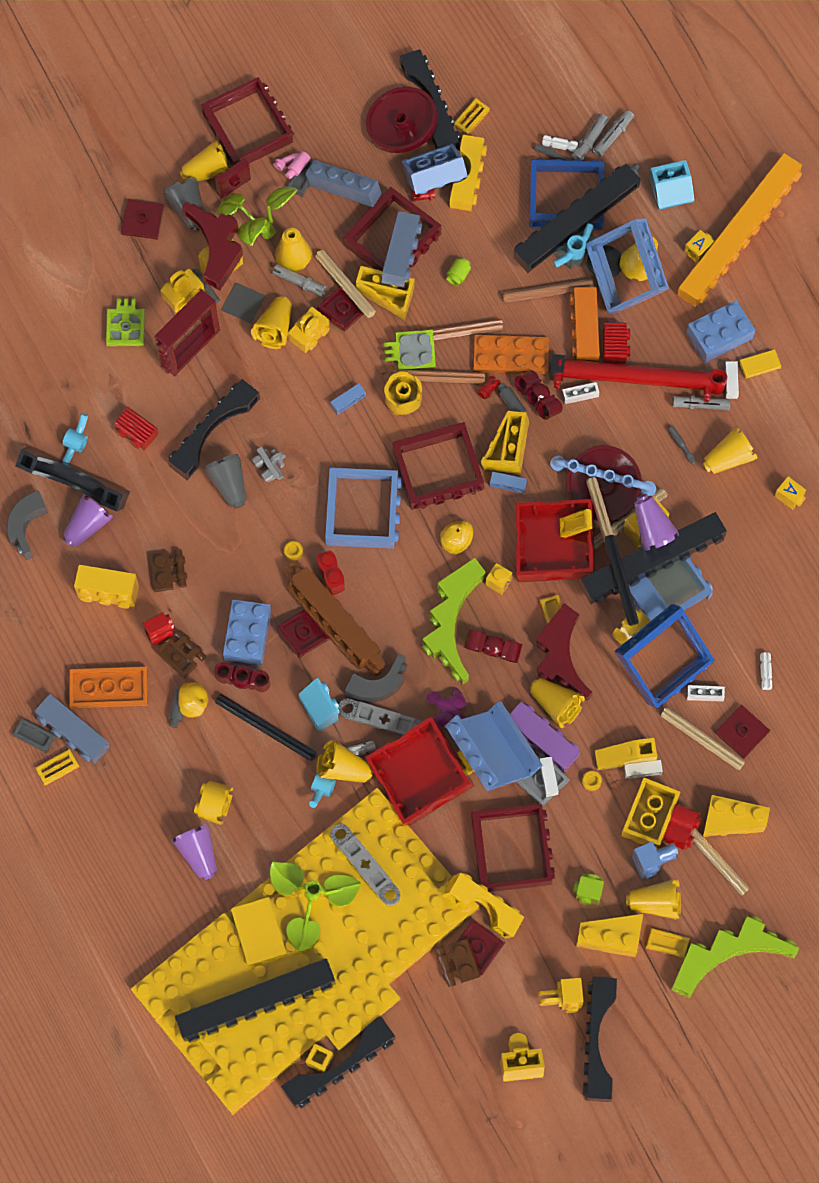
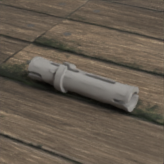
M625 110L621 117L613 122L611 129L593 148L595 155L602 157L616 138L625 132L626 126L634 119V114L631 111Z
M598 115L586 136L579 141L578 148L572 154L573 159L583 161L588 151L592 150L595 140L609 122L606 115Z
M276 264L274 267L276 271L273 270V275L302 287L306 292L311 291L320 297L324 296V290H327V286L313 281L311 277L306 278L279 264Z
M674 395L673 407L689 408V410L698 408L729 411L730 399L710 398L709 402H704V398L695 397V395H690V397ZM684 401H687V402H699V404H697V403H684ZM703 403H719V405L703 404Z

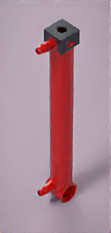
M552 354L550 380H553L555 389L560 388L563 378L704 390V402L710 401L711 394H722L725 391L728 378L726 372L721 369L705 372L565 359V355Z

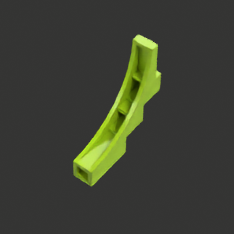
M476 558L438 582L437 594L445 601L430 611L431 618L429 620L437 629L422 639V649L427 656L431 655L433 659L440 655L439 659L442 664L451 669L452 672L450 673L456 682L460 681L462 685L469 681V674L462 665L456 649L455 624L465 599L477 585L486 579V572Z
M747 916L738 937H735V934L729 930H719L710 951L706 950L707 947L700 943H691L671 990L690 998L702 978L723 961L734 956L753 952L776 953L794 959L799 947H796V943L785 939L783 941L778 939V936L772 932H762L765 924L761 923L762 920L755 916Z

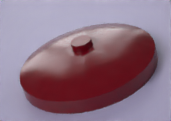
M398 87L385 92L374 101L366 117V129L372 142L381 150L390 153H406L419 148L429 140L437 126L438 111L434 101L425 91L415 87Z
M607 445L592 447L582 452L575 459L579 464L585 466L595 465L597 469L603 471L613 470L615 474L621 476L631 475L633 479L642 481L641 471L635 460L628 453L617 447ZM568 470L566 490L569 500L591 499L586 480L592 477H589L586 473L579 471L574 473ZM595 477L609 521L622 518L635 507L634 503L637 501L636 498L641 495L642 489L636 487L627 488L624 484L618 482L609 483L604 478ZM594 509V520H595V521H598L597 516H596V513H595V509Z

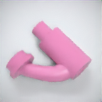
M301 151L300 153L288 155L281 160L276 158L273 165L277 170L282 171L287 168L286 164L292 162L288 166L289 171L285 174L287 178L291 179L294 175H299L311 161V157L306 152Z

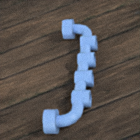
M555 456L550 463L553 470L557 472L568 468L574 473L579 471L586 473L589 477L604 478L609 483L618 482L624 484L627 488L636 487L642 489V494H647L648 496H654L657 490L655 484L651 481L642 482L635 480L631 475L621 476L615 474L613 470L603 471L597 469L595 465L585 466L579 464L574 459L568 461L561 456Z

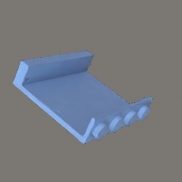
M502 702L496 703L488 712L461 719L459 715H456L445 725L487 791L531 777L543 766Z

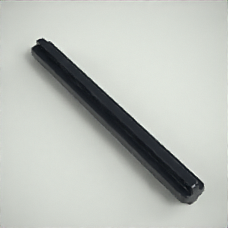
M219 694L216 698L215 703L302 757L309 761L315 758L316 751L226 696Z

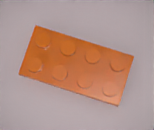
M475 335L473 372L523 374L533 370L537 374L548 375L549 337Z
M147 667L70 669V709L148 706Z

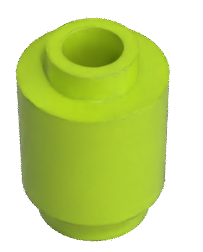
M456 258L447 272L446 280L454 286L462 284L471 270L470 262L465 258Z

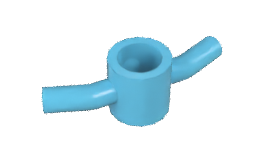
M592 224L586 225L582 236L575 235L569 238L567 253L553 261L556 268L565 264L570 259L578 260L584 256L586 242L594 227ZM572 246H579L580 249H573Z
M81 413L76 430L70 428L64 436L63 446L67 447L68 450L62 460L63 462L69 464L74 452L81 453L87 444L88 436L82 434L89 416L86 413Z
M316 774L311 786V790L315 792L309 803L312 808L317 806L323 795L331 796L336 780L321 778L319 774Z

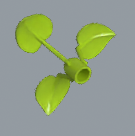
M281 187L271 192L266 199L267 204H269L267 206L268 219L265 217L255 219L241 205L245 201L244 196L241 194H232L226 197L217 208V213L219 215L221 213L232 215L240 208L251 219V222L243 223L237 231V236L242 242L252 246L259 234L262 235L263 239H270L275 235L276 230L271 224L274 222L271 208L273 210L280 208L298 190L293 187Z
M272 862L270 868V879L277 892L282 895H291L295 889H305L304 895L309 900L305 920L295 918L289 922L286 929L287 938L297 951L311 948L319 938V924L315 921H308L312 902L320 897V893L328 895V900L331 904L343 907L353 901L361 886V882L345 875L328 877L324 882V888L317 881H309L307 884L299 886L304 879L303 871L299 866L293 863Z

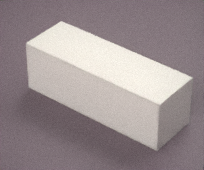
M725 362V372L728 377L725 388L726 399H737L739 395L737 362Z
M597 382L562 389L564 404L599 397Z
M688 685L687 700L724 701L725 687Z
M552 757L540 758L539 760L543 765L540 769L546 797L558 795L559 791Z
M661 760L624 765L625 779L662 775L663 772Z

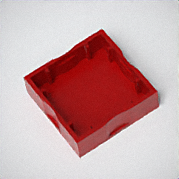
M592 499L564 500L555 503L543 501L515 503L516 530L518 535L516 576L519 582L580 580L595 572L594 506ZM585 509L591 510L592 529L567 538L560 537V518Z
M429 717L408 730L401 738L387 743L365 757L376 778L385 788L389 801L401 822L406 826H411L475 786L437 719Z

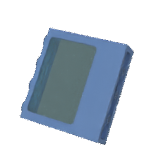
M691 557L682 562L681 560L675 562L667 570L661 569L657 571V574L651 578L645 577L641 579L640 583L633 587L629 585L634 606L637 610L641 609L650 620H653L672 603L682 607L685 611L704 598L709 600L712 596L713 588L709 581H705L701 576L700 568L697 565H693Z

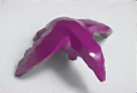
M458 688L453 689V696L449 699L441 697L436 692H431L427 695V702L437 705L440 709L438 715L434 718L437 719L441 728L445 727L456 715H459L461 719L466 718L461 712V709L466 706V701Z

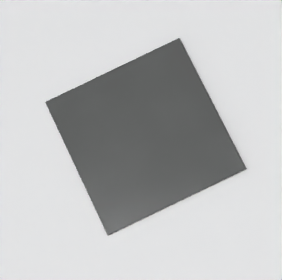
M235 283L221 310L251 323L266 295Z

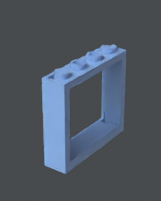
M634 219L586 243L588 255L591 259L593 271L596 275L608 314L624 311L669 289L646 219ZM633 232L651 290L621 303L603 246Z
M348 468L329 469L326 546L394 549V544L398 542L399 531H395V525L399 524L400 513H396V506H400L401 495H397V488L401 489V477H398V471ZM337 478L392 480L389 537L334 534Z

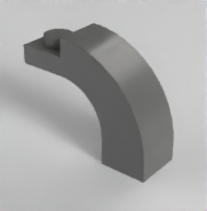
M39 490L25 496L14 506L7 524L8 537L12 547L16 545L20 556L24 554L26 560L33 558L25 537L26 528L32 520L48 513Z
M398 654L389 673L378 680H367L353 674L345 689V695L366 703L379 702L391 697L404 683V676L399 674L403 675L407 668L406 657Z

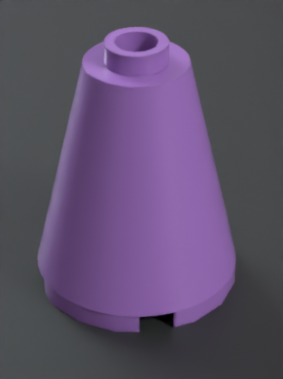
M84 493L63 534L66 537L64 541L71 547L81 545L114 517L111 514L107 516L108 511L90 498L86 500L87 495Z
M643 494L636 498L637 501L634 505L644 550H651L649 546L655 545L656 548L673 541L675 539L674 535L679 536L678 530L653 496Z
M208 823L171 839L199 879L203 877L205 881L215 876L214 872L217 871Z

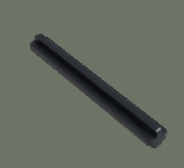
M605 536V545L628 625H637L639 620L615 536Z

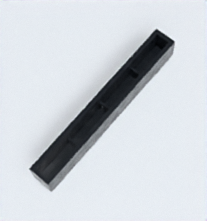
M627 164L617 167L612 172V175L601 179L595 188L588 189L581 199H575L568 209L561 210L552 221L548 220L542 226V229L531 233L524 243H518L514 248L513 258L529 273L568 243L570 237L581 233L587 224L595 222L639 188L641 178Z
M714 512L678 530L679 536L674 535L675 539L666 545L658 548L652 545L649 546L651 550H644L642 548L622 558L628 585L633 587L640 583L641 579L645 577L651 578L657 574V571L661 569L667 570L679 560L681 562L691 557V554L695 552L701 553L713 543L717 545L724 541L727 530L717 513ZM611 564L580 579V587L590 605L595 602L596 604L603 602L611 594H619Z
M326 958L176 1015L175 1019L184 1042L192 1043L198 1041L200 1036L204 1034L210 1036L218 1033L219 1029L225 1026L232 1028L238 1025V1021L243 1019L250 1021L257 1018L259 1013H271L276 1010L277 1006L284 1005L286 1007L294 1004L298 998L307 999L314 996V992L319 990L322 992L331 990L336 981Z

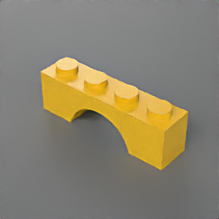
M463 135L460 154L468 165L470 174L463 181L453 183L450 208L472 211V206L477 203L478 194H475V191L480 188L481 178H478L479 172H483L484 162L481 160L482 156H486L487 152L484 138Z
M465 873L453 875L442 896L457 906L464 905L469 901L481 903L489 913L490 929L504 939L514 937L524 919V916L519 914L520 911L517 908L506 905L501 897L492 895L485 886L476 884Z

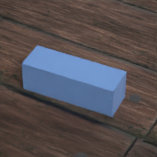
M359 383L331 401V407L338 415L366 397V391Z
M492 472L490 487L525 493L527 479Z

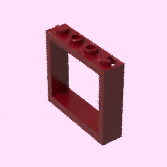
M259 77L201 104L202 114L232 166L242 159H246L250 164L293 143L292 135L294 133L291 126L285 123L286 118L281 110L278 111L275 98L273 96L270 97L267 85L262 83ZM258 92L282 136L238 156L214 113Z
M391 186L377 200L374 207H371L343 237V245L373 269L383 271L385 263L357 241L394 201L410 214L420 215V221L430 228L418 242L417 250L413 249L412 254H415L414 263L409 265V267H414L420 255L426 254L432 242L438 241V237L442 234L441 224Z
M202 289L155 335V345L157 346V353L161 363L160 367L167 374L171 373L174 377L220 331L216 302ZM201 318V324L173 350V345Z
M465 422L392 442V450L411 510L424 509L427 505L431 504L439 505L444 503L445 500H457L462 498L463 495L470 493L475 495L476 492L484 490V480ZM462 437L476 480L415 497L402 453Z
M542 804L471 812L479 884L485 886L488 892L552 884V879H555L554 867H550V860L553 859L552 849L548 848L547 841L550 840L549 828L545 829L544 821H548ZM536 815L544 878L488 884L481 821Z

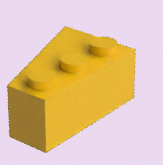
M360 266L356 280V288L359 292L405 321L415 288V279L409 278V281L406 280L404 287L382 283L383 271Z
M508 411L497 430V435L493 442L491 441L485 457L481 460L484 470L521 473L529 426L526 412Z
M712 795L702 836L705 838L717 835L726 836L728 834L764 832L770 808Z
M643 914L582 922L579 927L576 947L636 957Z

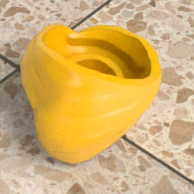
M465 520L450 523L440 534L441 546L450 554L462 553L470 546L473 540V527L469 521Z
M196 682L184 683L180 687L178 700L181 713L188 718L198 717L203 714L208 704V694L200 684Z

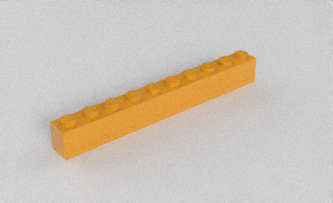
M785 153L781 156L681 284L677 294L679 297L694 307L699 302L702 304L708 296L707 292L709 289L713 290L719 276L726 274L730 262L734 263L740 254L738 252L741 248L745 249L751 235L755 236L761 227L759 225L762 221L766 222L772 208L776 209L781 202L780 198L783 194L786 196L789 193L793 181L797 182L802 175L800 172L802 164Z

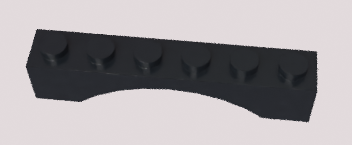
M421 49L401 55L400 66L406 80L425 91L432 98L437 108L438 122L432 134V142L435 149L452 143L456 149H459V141H461L459 132L454 130L453 118L447 114V104L440 97L441 90L439 85L434 83L435 76L433 71L429 70L427 66L429 65L427 56L422 54Z
M243 379L239 383L236 382L231 387L230 393L219 400L218 406L208 412L203 423L197 424L193 430L194 433L182 441L181 447L177 451L175 450L171 453L168 460L170 468L188 480L199 468L201 450L210 433L225 420L239 414L248 413L260 400L259 392Z
M30 446L21 449L15 467L31 474L70 486L91 497L100 505L116 512L124 509L130 491Z
M593 977L592 982H588V994H591V1002H587V1014H590V1022H586V1034H589V1042H585V1054L588 1055V1063L584 1062V1075H587V1083H583V1095H586V1101L611 1102L613 1079L602 1062L598 1036L602 1019L616 1000L617 978Z
M380 1017L365 1027L357 1048L341 1065L320 1074L297 1075L282 1085V1090L295 1109L298 1107L302 1109L311 1103L310 1099L315 1095L319 1097L327 1092L329 1085L332 1083L337 1085L344 1080L343 1076L349 1071L352 1074L361 1068L360 1064L362 1062L373 1060L379 1050L390 1048L394 1044L395 1035L384 1019Z

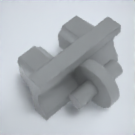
M262 446L258 448L257 451L259 453L252 461L258 468L265 464L267 465L268 469L261 473L264 480L271 482L276 478L279 480L284 478L285 476L280 468L285 465L282 461L286 457L283 452L277 453L275 449L270 454L268 449L264 450Z

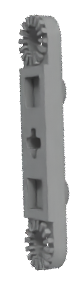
M348 698L340 701L338 708L339 715L344 719L403 736L408 730L423 722ZM346 704H350L353 707V711L349 714L342 711V707ZM388 716L390 722H386L385 725L382 724L380 718Z
M335 825L331 830L332 841L385 905L393 906L397 904L400 900V891L346 825ZM340 829L346 832V837L341 840L335 836L336 831ZM363 860H364L365 862L370 861V863H369V867H370V868L367 869V868L364 867V868L362 869V868H361V866H362L361 861H363ZM388 890L396 893L395 899L391 901L387 900L384 895Z

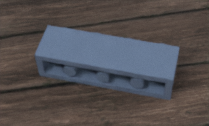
M313 160L306 172V177L311 187L374 207L382 193L377 180L317 160Z
M398 211L382 272V283L404 287L405 281H409L411 274L409 265H413L415 254H412L413 249L417 250L419 239L416 237L422 231L423 224L420 223V215Z
M51 694L35 710L36 720L44 727L47 724L52 728L51 732L57 738H64L66 740L65 744L74 751L76 748L81 753L80 757L86 762L91 761L96 764L110 748L107 740Z

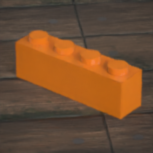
M574 288V293L570 294V306H574V311H571V323H574L575 329L571 330L572 340H575V346H572V357H576V360L599 362L597 288Z

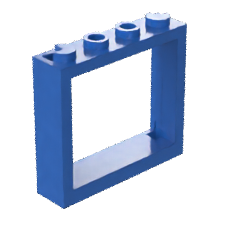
M542 158L531 160L529 228H542L548 220L552 221L557 216V214L536 213L537 171L598 173L599 183L604 178V162L599 160L581 161L579 159L572 161H563L562 159L545 160ZM604 215L592 223L593 229L603 230Z
M673 603L614 651L647 704L656 709L665 704L670 697L678 694L682 687L692 682L699 673L708 669L707 667L715 661L682 607ZM677 621L698 656L652 694L630 661V658Z

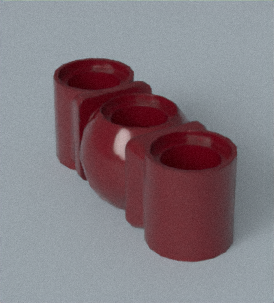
M530 370L515 378L516 388L523 395L527 394V400L533 406H537L535 410L538 411L542 419L547 420L562 412V403L555 398L554 394L550 396L549 388L541 383L542 380L539 379L535 371Z
M469 629L464 648L518 663L523 644L507 639L504 641L503 638Z
M220 662L215 666L216 679L222 684H233L239 689L250 687V690L255 689L258 692H265L270 687L269 675L263 670H252L246 665L235 667V664ZM223 669L229 671L226 676L219 675V672ZM240 674L247 675L245 680H239L237 677ZM259 678L266 679V682L262 685L256 683Z

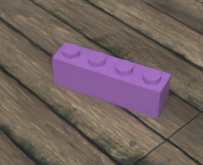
M520 702L510 713V716L527 742L540 754L543 753L546 757H552L553 764L565 773L579 758V747L572 741L569 743L564 739L565 736L560 730H554L550 727V723L546 718L536 715L533 707Z

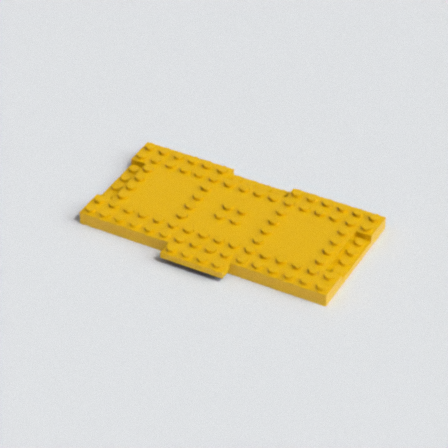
M378 788L286 862L293 863L302 869L304 879L299 886L307 884L309 881H317L324 888L325 880L333 875H345L361 882L355 898L346 906L338 907L331 904L328 900V895L320 893V897L312 902L308 921H315L319 924L320 935L311 948L297 951L286 935L287 925L291 920L295 918L305 920L309 902L304 895L305 889H295L291 895H282L274 889L271 879L268 878L234 907L269 897L287 955L248 967L230 909L131 988L132 993L232 1115L308 1053L314 1044L320 1043L324 1038L327 1037L336 1049L340 1051L364 1031L365 1027L377 1020L401 1000L389 984L479 910V905L475 901H469L464 905L457 906L442 896L452 876L409 826L403 825L392 804ZM335 825H346L400 891V900L397 904L393 906L385 905L332 841L331 830ZM342 829L337 830L335 836L341 840L346 837V832ZM364 860L361 861V863H362L361 868H362V869H363L364 867L367 868V869L370 868V867H369L370 861H367V862H365ZM388 890L384 897L391 901L395 899L396 893ZM327 958L336 981L331 990L325 992L319 990L314 992V996L303 999L301 997L296 999L292 1005L286 1007L284 1005L277 1006L275 1011L265 1014V1012L259 1013L257 1018L246 1021V1019L238 1021V1025L232 1028L225 1026L220 1028L219 1032L214 1035L208 1036V1034L200 1036L198 1041L192 1043L184 1042L175 1019L176 1015Z

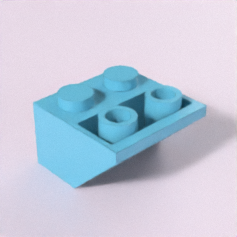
M686 160L650 169L649 180L659 210L694 202L692 179Z
M319 678L315 679L299 693V700L318 732L339 721L338 714L340 713L339 705L335 698H330L328 686L325 682L321 683Z

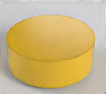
M290 541L284 547V555L290 561H297L303 555V547L297 541Z
M588 771L583 775L582 785L586 790L596 791L600 788L602 778L598 772Z

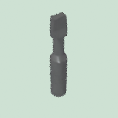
M537 144L535 148L536 151L552 158L562 159L563 161L573 160L541 144Z
M198 268L194 269L193 273L203 283L205 292L218 303L220 299L212 287L204 283L202 273Z
M674 426L668 429L669 433L677 445L683 449L691 464L696 461L694 455L690 453Z

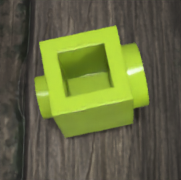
M583 874L580 882H575L573 892L577 893L576 899L586 905H591V903L599 904L604 881H601V877L597 875Z

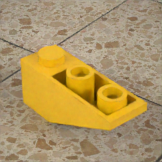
M655 739L634 740L595 750L597 769L624 767L626 764L656 761Z

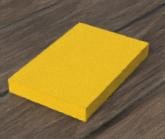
M269 897L231 908L248 967L287 955Z

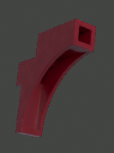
M185 202L182 206L183 216L192 221L201 230L209 246V259L203 273L204 283L220 291L243 256L241 245L236 241H231L239 229L238 222L232 215H225L223 213L217 219L213 213H206L197 205Z
M564 603L536 638L537 648L544 653L549 652L537 667V673H539L537 676L550 682H554L558 678L560 685L565 688L570 687L575 692L583 695L584 699L588 701L592 696V691L577 675L570 656L571 634L576 622L579 620L580 614Z

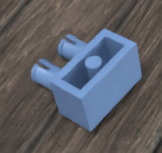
M653 841L634 849L632 860L640 878L646 877L651 879L657 876V872L660 871L662 864L677 858L678 850L674 843L657 849Z

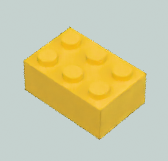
M79 565L74 588L78 598L84 602L98 601L102 605L116 604L121 608L128 609L129 607L135 608L139 583L136 574Z
M643 778L621 836L642 845L653 841L655 848L659 849L681 792Z

